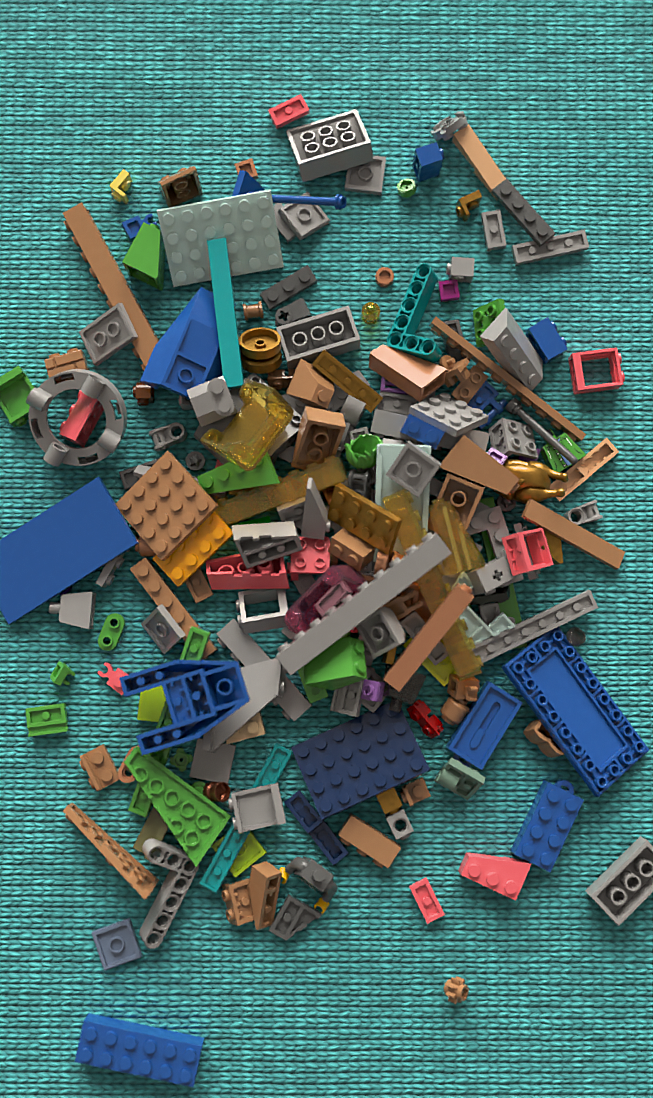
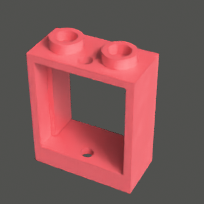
M617 347L572 353L568 358L574 395L618 389L625 381L624 372L621 371L620 367L622 357L618 353ZM608 358L612 383L585 386L581 361Z
M543 527L502 537L512 576L554 565ZM524 538H526V541H527V544H528V548H529V551H530V555H531V558H532V561H533V565H531V561H530V558H529V554H528V551H527V547H526Z

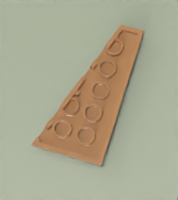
M73 802L67 805L63 810L66 814L65 817L74 823L106 857L107 863L114 866L135 890L146 899L159 882V879Z

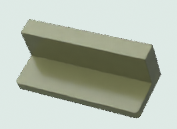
M155 807L150 812L133 846L134 849L142 853V846L146 840L152 838L163 841L169 829Z

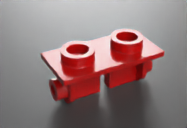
M418 699L413 703L414 705L406 709L412 720L416 721L422 727L423 733L431 739L440 735V732L444 730L443 723L435 714L430 718L427 716L431 709L424 701Z

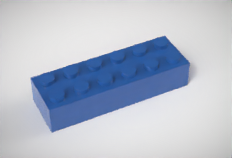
M88 1013L83 1021L75 1062L194 1087L204 1037Z

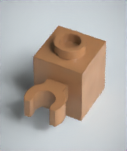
M450 674L447 693L456 700L477 701V693L480 689L479 680L471 674Z

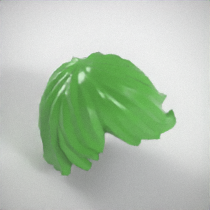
M367 433L366 435H359L355 440L351 439L350 444H344L347 460L357 469L362 468L364 470L373 467L377 460V444H383V440H380L378 436L368 435Z

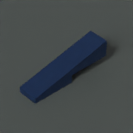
M300 790L284 802L333 866H336L350 854L328 824L321 820L319 813Z

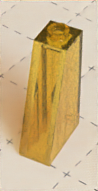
M444 498L433 500V504L429 505L428 508L434 531L452 552L442 560L445 575L485 567L486 563L451 502L449 500L444 501Z

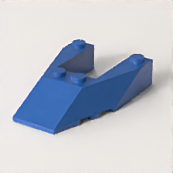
M173 660L119 678L125 697L162 685L173 724L136 736L142 755L197 739L250 701L238 661Z

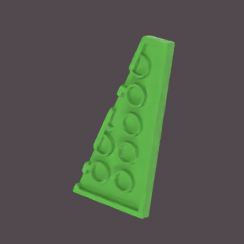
M135 746L124 761V764L194 866L197 867L231 818V815L148 754L142 755L140 748Z

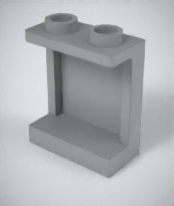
M278 782L231 793L232 798H228L230 810L235 812V818H232L234 830L238 829L239 834L286 823Z

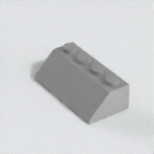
M504 308L481 334L480 338L500 366L532 391L543 379V360L508 309Z

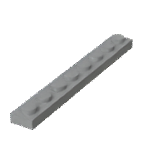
M586 590L515 624V627L510 630L502 631L497 636L489 637L479 644L450 656L458 673L461 674L598 608L591 590Z

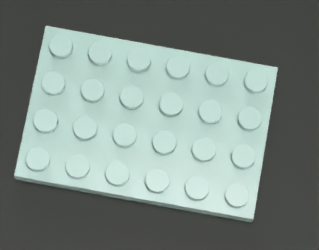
M271 190L157 210L174 287L212 280L207 240L227 239L231 276L284 267Z

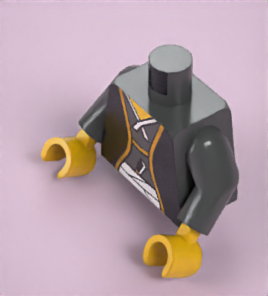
M304 856L294 858L285 868L279 869L282 872V884H285L289 875L293 873L322 896L314 905V908L316 909L317 906L321 907L323 910L321 914L326 911L329 902L337 891V884L333 881V874L313 859Z

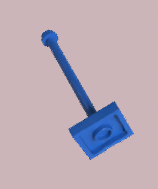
M240 170L232 196L264 191L265 189L247 171ZM337 194L335 198L272 195L273 203L334 206L337 210L345 208L347 204L346 197L341 194Z

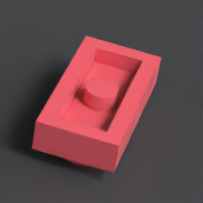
M300 94L269 109L268 114L276 129L309 114V108Z
M427 877L409 886L427 924L445 915Z

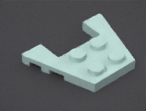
M462 571L452 587L453 589L457 583L461 586L464 583L472 589L473 585L469 576ZM467 606L444 637L461 652L481 643L489 637L499 635L502 631L514 628L515 624L501 612L491 623L486 625Z

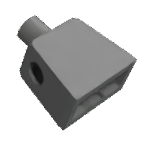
M96 593L62 594L60 602H50L49 613L59 614V622L93 629Z

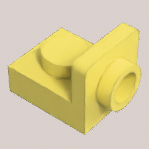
M123 169L109 185L112 191L111 195L118 202L122 200L125 204L129 200L124 191L130 188L132 182L131 176L126 170Z

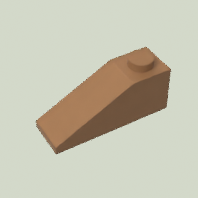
M268 861L253 865L249 880L254 922L257 930L271 926L274 920L282 872Z

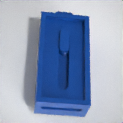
M485 681L477 694V701L472 702L469 707V713L462 723L458 725L445 746L454 752L453 759L460 761L459 758L461 757L466 761L461 762L463 765L470 767L473 764L482 770L523 702L493 683Z
M564 779L556 781L555 784L543 780L511 848L515 855L548 872H551L584 801L582 798L574 795L572 783ZM561 786H566L568 789L564 790Z

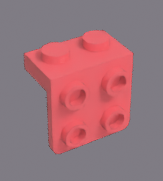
M299 536L303 550L287 555L291 556V562H287V574H291V580L298 581L299 574H328L330 572V552H328L330 538L324 537V540Z

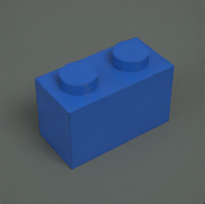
M437 142L415 149L412 167L418 182L439 176L444 153L442 148L438 147Z
M548 317L528 328L525 333L543 360L544 365L563 355L568 349L565 339L560 337L557 332L556 324L550 321Z
M408 414L400 432L425 445L431 446L435 450L445 433L411 414Z

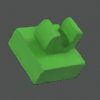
M58 661L49 678L57 685L61 686L62 683L70 685V682L65 680V677L68 674L75 676V673L65 663Z

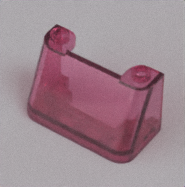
M348 564L331 566L287 610L284 616L286 626L289 631L298 633L301 630L306 632L311 628L309 626L311 622L317 618L323 619L314 605L332 586H336L342 580H345L353 592L352 595L358 592L357 588L367 581L358 570Z

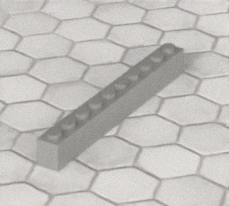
M431 532L421 539L422 543L417 547L413 545L405 551L407 555L401 559L397 557L389 563L390 568L386 571H383V569L373 575L374 580L369 584L367 582L361 584L357 588V593L353 596L348 594L341 600L342 604L337 608L333 606L325 612L327 616L321 620L317 618L309 624L311 628L306 632L303 630L298 632L293 637L295 640L290 644L285 642L277 649L279 652L276 658L290 676L449 556L452 552L436 532L433 535Z

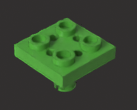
M496 299L473 310L477 347L486 346L480 336L504 310V299Z

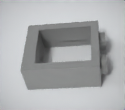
M252 589L238 592L239 600H236L237 612L240 611L241 615H237L239 627H243L244 634L291 626L285 589ZM272 600L279 601L280 612L247 618L245 605Z

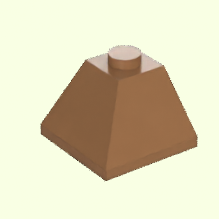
M300 359L286 394L312 408L327 409L334 393V382L312 364Z

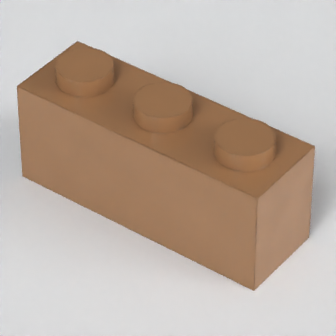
M353 813L349 814L338 832V835L341 837L340 841L348 846L350 844L357 847L356 851L364 857L369 855L373 858V862L381 868L383 866L389 868L401 849L400 844Z

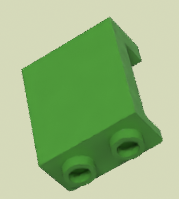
M20 366L15 367L0 377V406L13 427H21L28 422L30 405L26 403V399L32 389L35 388Z

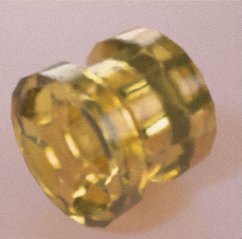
M374 302L366 303L361 312L362 321L368 325L378 322L380 307Z

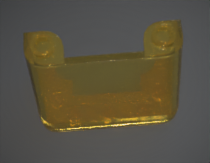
M247 379L239 391L240 399L245 403L222 433L216 429H210L203 435L200 441L241 469L251 471L258 465L291 422L294 412L292 407L275 388Z

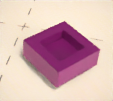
M457 279L438 282L440 302L459 300Z

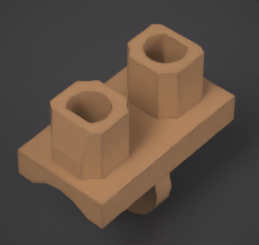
M444 355L440 358L439 366L447 369L445 377L447 387L453 386L458 379L460 382H463L471 375L466 368L470 363L467 358L458 362L449 355Z

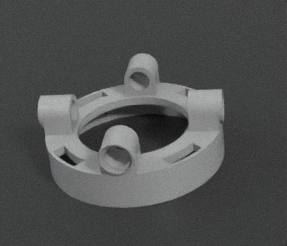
M71 369L60 372L44 381L38 388H33L26 399V403L30 405L29 425L33 437L46 453L43 459L53 466L58 467L61 463L74 466L97 463L106 458L110 453H114L125 434L127 410L120 392L108 379L93 371ZM73 374L74 380H66L56 384L55 380L61 377L62 380L72 377ZM69 389H79L85 395L99 400L105 411L106 427L95 444L84 448H74L63 444L53 435L48 425L47 413L51 401L60 392ZM110 400H117L115 404L122 418L116 419L115 410Z

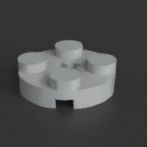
M463 111L454 113L456 116L454 118L448 116L433 127L434 131H431L433 138L436 141L440 139L446 141L453 137V132L457 129L465 128L468 122Z

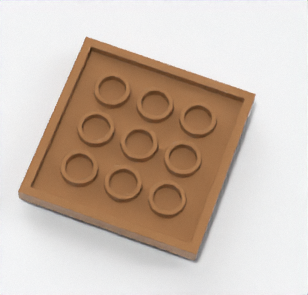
M169 451L115 503L125 519L162 561H165L219 507Z

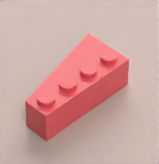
M241 554L206 561V572L211 590L290 589L284 556L250 568H246Z

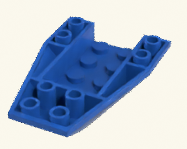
M202 287L198 290L154 346L140 382L157 390L161 386L189 399L188 389L223 376L213 292Z

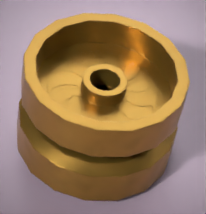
M264 327L252 328L242 333L239 337L241 362L245 370L251 373L263 374L275 371L280 367L282 363L281 337L277 331Z

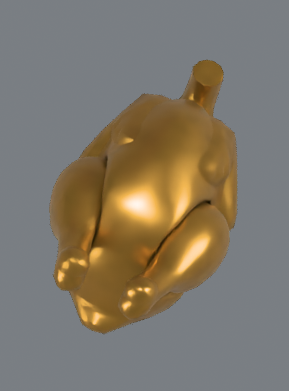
M507 459L503 466L520 479L517 482L519 487L513 494L509 492L507 495L493 490L507 500H515L527 504V501L532 499L539 503L548 498L565 496L563 488L550 490V478L564 483L568 482L569 478L566 473L554 471L537 461L525 462Z

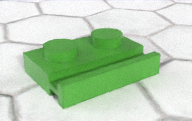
M66 703L25 709L29 731L28 737L69 731Z

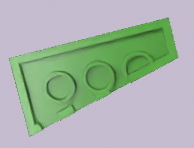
M266 447L256 449L197 476L200 486L208 494L280 483Z

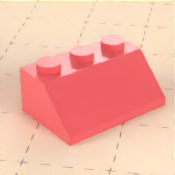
M80 390L76 404H73L69 409L68 419L60 426L59 430L61 432L59 435L84 448L104 408L98 399L91 398Z

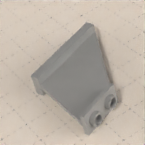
M277 658L241 667L250 701L204 734L203 751L215 753L219 746L276 697L283 698V693L287 689L285 673L288 672Z

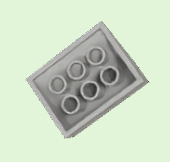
M357 109L286 130L302 182L374 161L371 141Z

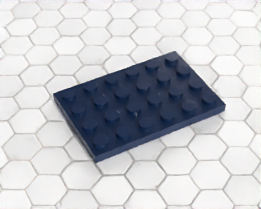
M397 699L378 707L374 713L371 711L291 747L322 821L430 772L429 766Z

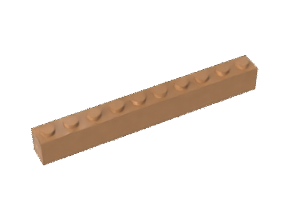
M81 202L62 213L66 219L63 222L69 232L72 230L74 234L72 239L76 246L81 247L83 251L80 253L82 258L91 265L89 271L94 279L98 278L100 282L98 287L103 295H107L108 300L106 302L110 309L118 303H123L138 335V338L132 341L134 345L132 350L137 359L141 358L143 362L141 367L144 371L154 346L159 340L92 216Z

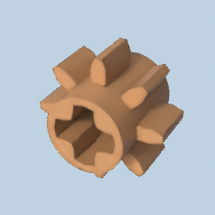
M456 976V978L452 977L446 981L444 993L448 996V1001L457 1004V1002L461 1003V1001L466 1000L469 988L464 984L465 979Z

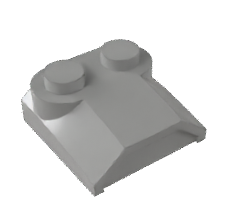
M224 376L214 378L187 390L201 427L238 413Z
M387 607L375 611L355 626L373 659L400 645L405 640V632L394 612Z

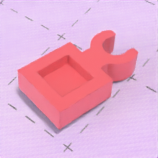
M105 662L104 665L108 668V672L98 671L97 673L101 677H108L109 680L106 684L123 695L119 678L129 674L120 668L114 671L113 666Z

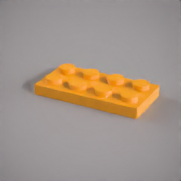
M214 511L165 561H162L157 555L152 559L177 587H180L233 536V532Z

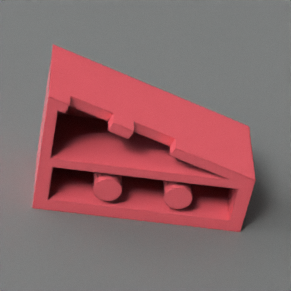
M466 852L458 871L462 876L516 901L532 863L524 859Z

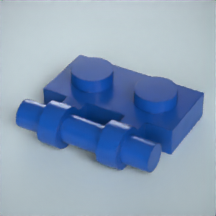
M487 381L483 383L467 404L472 408H478L482 411L488 405L492 407V410L487 413L489 415L487 423L477 427L480 430L485 426H489L492 423L491 420L497 414L500 415L504 411L503 408L508 404L504 399L499 403L495 400L499 393Z

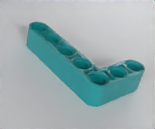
M423 263L415 270L387 337V344L391 348L435 363L442 357V350L434 340L415 335L438 279L431 266Z

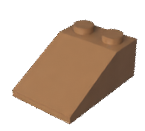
M195 166L182 168L176 174L165 176L157 182L169 208L203 194Z
M305 406L298 429L291 467L329 473L346 428L343 413Z
M449 472L428 519V529L462 543L486 487Z

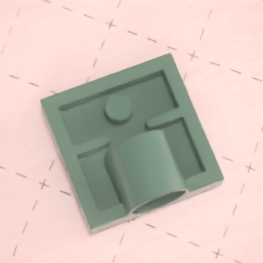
M450 758L437 773L434 781L469 800L484 784L486 777L476 770L463 765L460 761Z

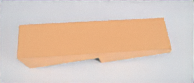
M468 124L453 135L452 142L473 166L476 176L492 194V189L506 178Z
M605 438L565 472L569 478L568 482L564 483L556 479L550 484V490L563 488L565 496L556 497L561 501L619 453V451L608 438Z

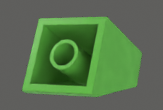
M143 222L122 263L130 276L162 291L164 287L166 250L160 228L155 224L150 223L149 225Z
M352 637L338 639L304 665L305 685L334 691L367 679L364 641Z

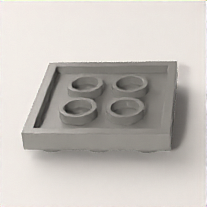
M441 393L410 406L408 412L454 437L487 423L489 415L484 414L482 410L472 408L466 402L456 400L447 393Z

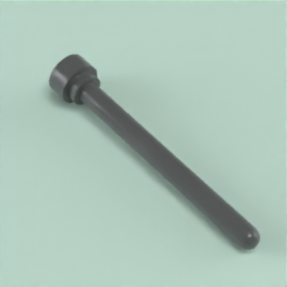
M514 398L506 405V411L511 415H518L571 464L578 462L577 457L523 410L520 401Z

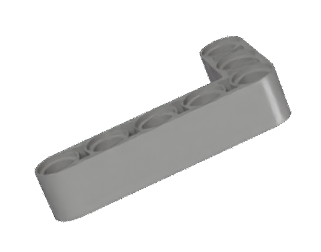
M151 838L144 842L142 846L143 853L150 862L170 869L139 931V935L149 949H154L161 944L199 868V864L195 867L183 849Z

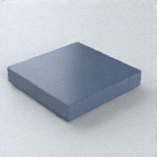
M131 918L92 931L104 971L143 956Z

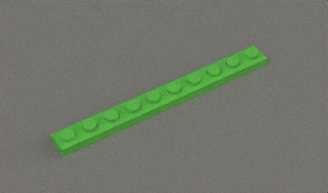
M192 626L180 660H202L211 633ZM165 701L156 729L173 724L167 701ZM172 746L148 753V755L165 766ZM137 783L128 811L147 817L152 803Z

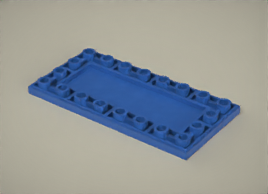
M100 477L95 478L0 540V610L8 625L18 621L139 544Z
M560 627L539 636L501 667L595 797L603 794L649 751L643 740Z

